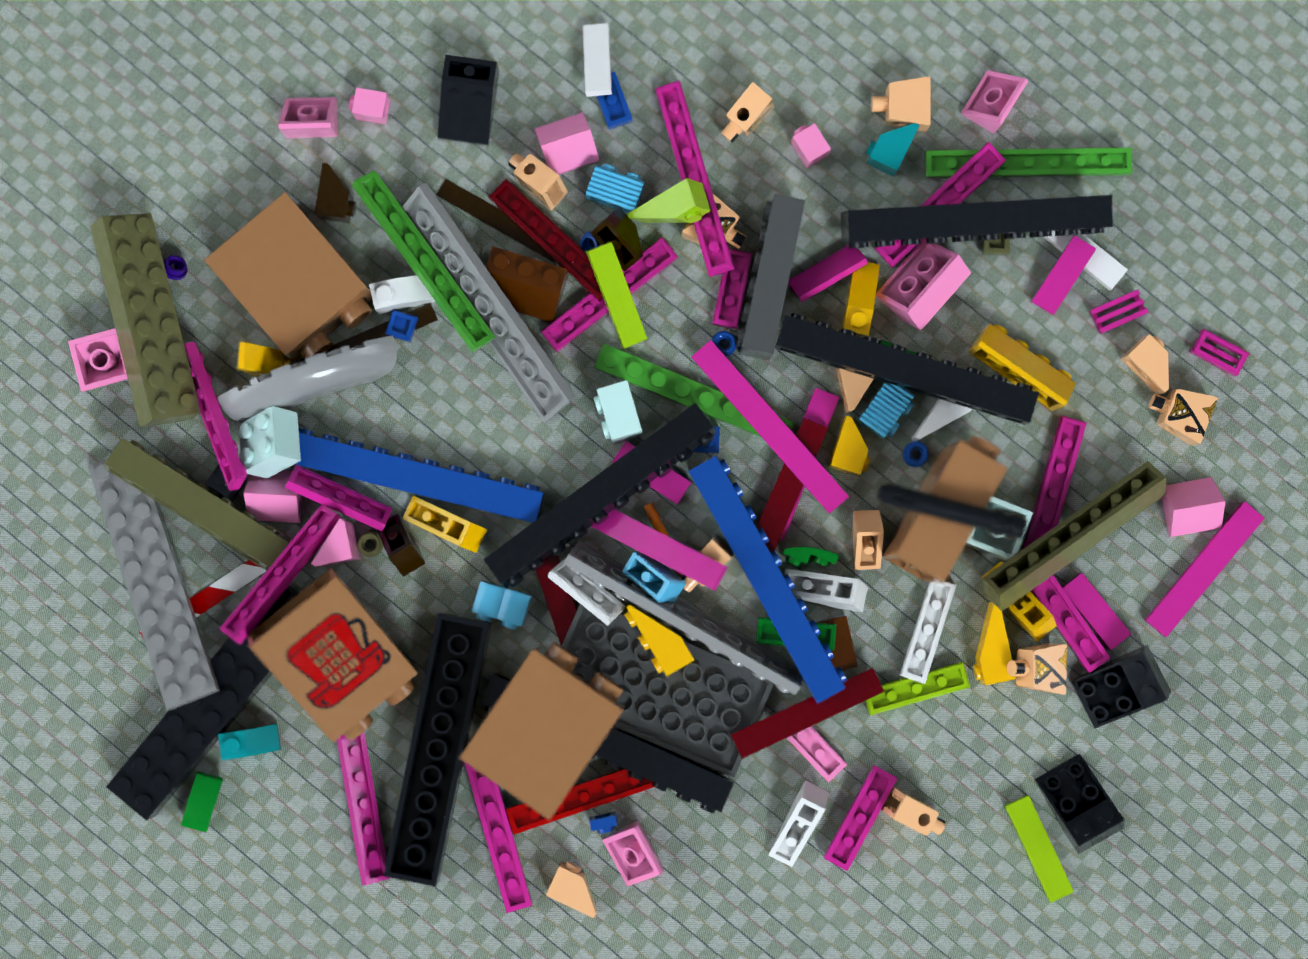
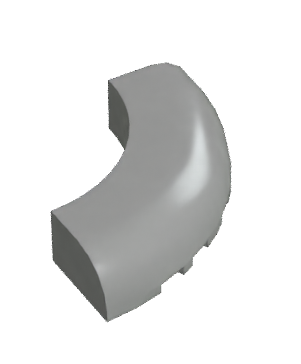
M392 335L364 341L362 345L351 349L349 345L327 353V356L324 352L305 358L306 361L292 366L288 364L270 371L271 373L251 379V383L242 388L241 386H236L217 397L218 402L231 419L244 422L270 406L287 410L329 393L374 382L394 368L397 357L394 337Z

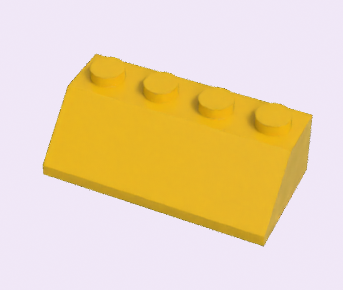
M989 324L986 326L968 353L1002 377L1007 378L1012 384L1017 386V383H1024L1032 386L1033 391L1039 392L1037 401L1051 411L1064 407L1069 401L1076 385L1071 380L1072 376L1062 369L1056 370L1049 365L1050 361L1043 355L1033 354L1028 350L1029 346L1019 339L1013 340L1007 335V330L1000 325L995 324L993 326Z

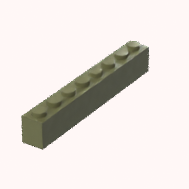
M123 438L104 463L108 472L266 571L292 541V539L286 541L279 537V532L270 525L263 527L257 523V518L245 510L241 513L233 508L235 504L223 496L220 499L211 494L212 490L201 482L195 484L190 481V476L183 470L176 468L174 471L166 465L167 461L159 455L154 454L151 456L144 452L145 448L135 440L128 442Z
M1147 461L983 577L985 595L1001 611L1005 610L1165 496L1166 476Z

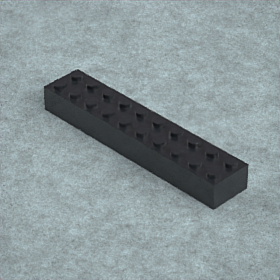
M1112 195L848 210L840 213L842 244L849 243V248L869 247L868 242H875V247L894 246L897 240H900L901 245L921 244V239H926V244L947 242V237H952V242L973 241V236H978V241L1000 239V234H1003L1004 239L1026 238V233H1029V238L1052 236V231H1055V236L1077 235L1078 230H1081V235L1104 233V228L1113 227Z
M289 585L253 630L299 593ZM229 637L210 660L220 691L169 710L106 786V788L146 821L155 817L219 740L218 734L225 732L272 676L273 673L249 647L247 637L241 644H238Z
M437 613L384 877L434 887L440 881L464 764L460 756L468 745L492 627L491 622Z

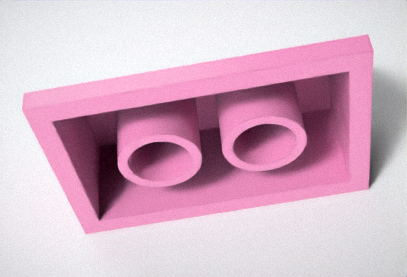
M923 239L921 244L913 250L877 291L876 298L904 322L921 331L971 272L959 254L936 243L926 244V239Z

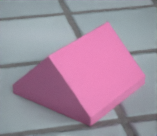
M987 70L961 114L995 134L1028 83V80L1023 77Z
M337 97L285 98L278 123L280 131L286 138L338 137Z
M583 112L534 128L547 166L558 175L599 161L592 133Z
M115 328L68 341L81 392L128 380Z
M283 470L268 479L249 475L244 490L246 511L257 518L256 521L301 523L303 496L285 488L293 471Z
M1212 477L1166 485V495L1162 497L1169 537L1222 528L1225 500Z
M339 519L311 564L315 567H327L361 559L357 548L354 523L349 520Z
M638 820L602 840L627 886L663 873V865Z

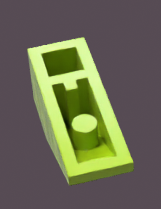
M686 178L627 215L629 219L643 223H694L701 220L702 216L711 210L703 184Z

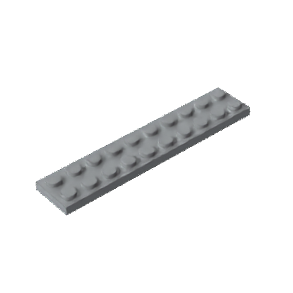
M427 183L418 186L402 206L403 210L492 331L495 338L489 345L539 417L546 423L574 400L576 396L541 348L539 342H537L527 328L525 322L511 305L509 299H507L481 259L467 242L465 236L460 232L451 216L437 199L435 193Z
M105 459L88 466L166 710H172L218 692L220 689L158 502L108 472L104 466L107 460Z
M578 541L564 561V564L568 565L572 572L578 575L584 574L591 578V581L596 586L612 590L616 597L623 601L629 600L633 602L639 610L646 614H654L666 626H675L682 630L683 634L689 639L699 640L706 644L710 651L717 654L722 653L729 657L733 664L739 667L745 666L752 670V673L757 678L773 682L780 691L796 695L800 689L803 677L796 664L765 646L757 644L756 641L677 597L674 603L656 601L622 573L625 566L583 542Z

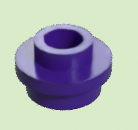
M171 255L163 260L167 278L181 280L186 276L188 268L183 258Z

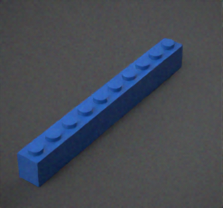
M298 428L301 461L294 465L531 523L539 518L545 495L543 492H539V486L525 483L524 488L514 486L515 481L500 477L498 482L490 480V475L474 471V475L464 473L465 468L449 465V468L445 469L438 467L439 462L424 459L423 463L413 461L414 456L399 452L398 457L388 455L389 450L374 446L373 451L363 449V443L348 440V444L338 443V437L323 434L322 438L312 436L313 431Z
M714 456L689 470L692 479L817 704L845 689L843 682L847 681L844 673L840 666L834 668L830 659L834 656L827 643L821 645L817 636L821 634L814 620L808 622L804 614L808 609L801 596L797 599L794 597L791 589L795 588L791 578L788 573L784 576L778 568V566L782 565V562L775 550L770 553L765 543L769 542V539L762 527L758 530L752 520L756 519V516L750 505L744 507L740 497L744 496L737 482L731 484L727 476L731 471L725 460L719 461Z

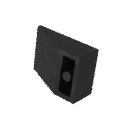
M445 55L441 83L438 139L489 146L500 72L496 61Z
M1148 645L1126 653L1071 681L1094 728L1167 701L1171 694V690Z
M1081 754L1074 756L1035 779L1062 830L1078 854L1124 829V818Z

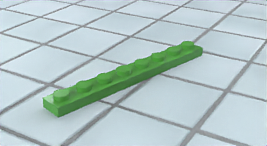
M1132 148L1001 149L997 151L1006 161L989 177L1132 174ZM979 150L926 151L925 178H950Z
M374 170L354 180L352 186L472 353L493 341L495 336L377 172Z
M603 344L594 369L623 381L627 380L628 383L686 407L696 403L704 414L761 437L722 392ZM778 416L792 431L795 422Z

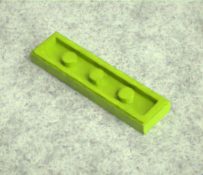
M607 242L586 251L622 348L625 349L648 339L612 242Z
M961 661L929 670L925 684L908 678L883 683L881 685L884 692L866 700L865 703L869 715H874L969 688L970 684L964 663Z
M1025 795L1005 804L1004 808L1048 901L1052 903L1073 893L1074 890L1030 796Z

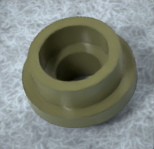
M367 531L358 538L357 548L363 556L375 557L381 553L383 544L378 533ZM370 539L375 542L373 549H368L366 546L367 541Z

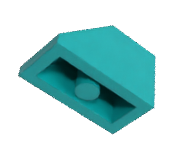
M913 123L881 134L877 142L872 140L865 153L869 155L866 164L894 177L920 125Z
M278 724L238 729L218 734L221 761L281 750Z

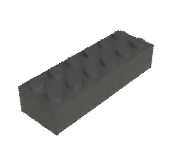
M774 194L772 201H767L762 222H767L766 227L762 226L757 247H762L761 252H756L752 272L757 273L756 277H751L747 291V297H751L750 303L746 302L741 322H746L745 328H740L736 347L741 348L740 355L768 361L773 356L805 200Z

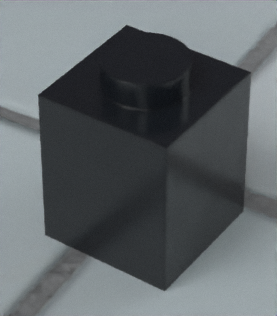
M218 464L205 484L212 490V494L219 498L223 496L233 502L245 485V481H243L240 489L229 491Z

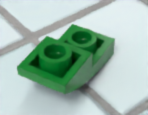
M812 547L785 548L781 552V554L786 556V562L798 567L800 563L807 564L810 556L814 557L813 562L827 567L828 564L835 565L839 557L838 554Z
M197 771L181 826L207 832L223 778Z

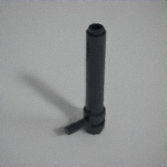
M886 483V485L880 484L877 494V500L881 501V504L985 530L993 536L1005 535L1006 539L1013 541L1015 539L1022 540L1027 528V518H1023L1019 513L1012 512L1008 514L1005 513V510L996 507L992 510L891 483Z

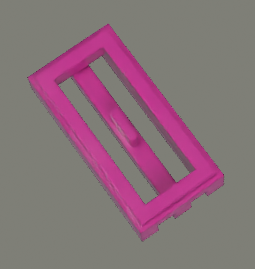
M1138 289L1089 311L1099 334L1149 313L1143 305V299L1139 297L1140 292ZM1133 298V303L1098 317L1097 313ZM1135 307L1138 308V312L1103 327L1101 322Z
M1205 329L1200 331L1199 337L1194 342V347L1189 352L1234 377L1238 376L1249 355V352ZM1206 338L1240 356V359L1238 360L1204 342V339ZM1200 347L1230 362L1236 367L1234 368L1229 364L1215 358L1214 356L1200 350Z

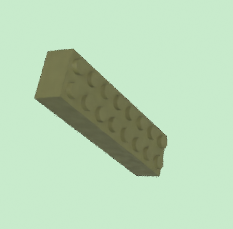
M152 214L101 216L90 228L139 426L147 427L188 421L201 412Z

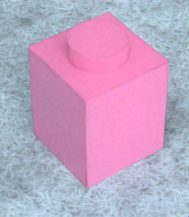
M356 88L355 95L350 97L349 110L352 111L356 120L386 125L391 100L386 92Z
M815 123L809 127L805 124L794 131L791 145L806 168L811 167L829 155L831 148Z

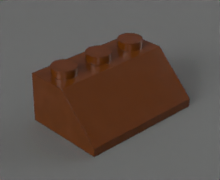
M493 246L486 269L495 279L507 299H509L516 312L552 323L569 276L568 270Z

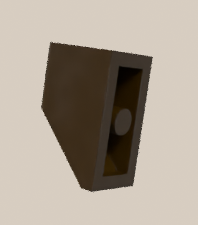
M322 163L314 214L322 220L350 224L351 216H355L356 201H353L354 198L327 163Z
M619 206L590 232L600 245L612 242L624 272L643 257L637 227Z
M399 514L387 520L383 531L377 530L388 558L403 577L426 564L419 547Z

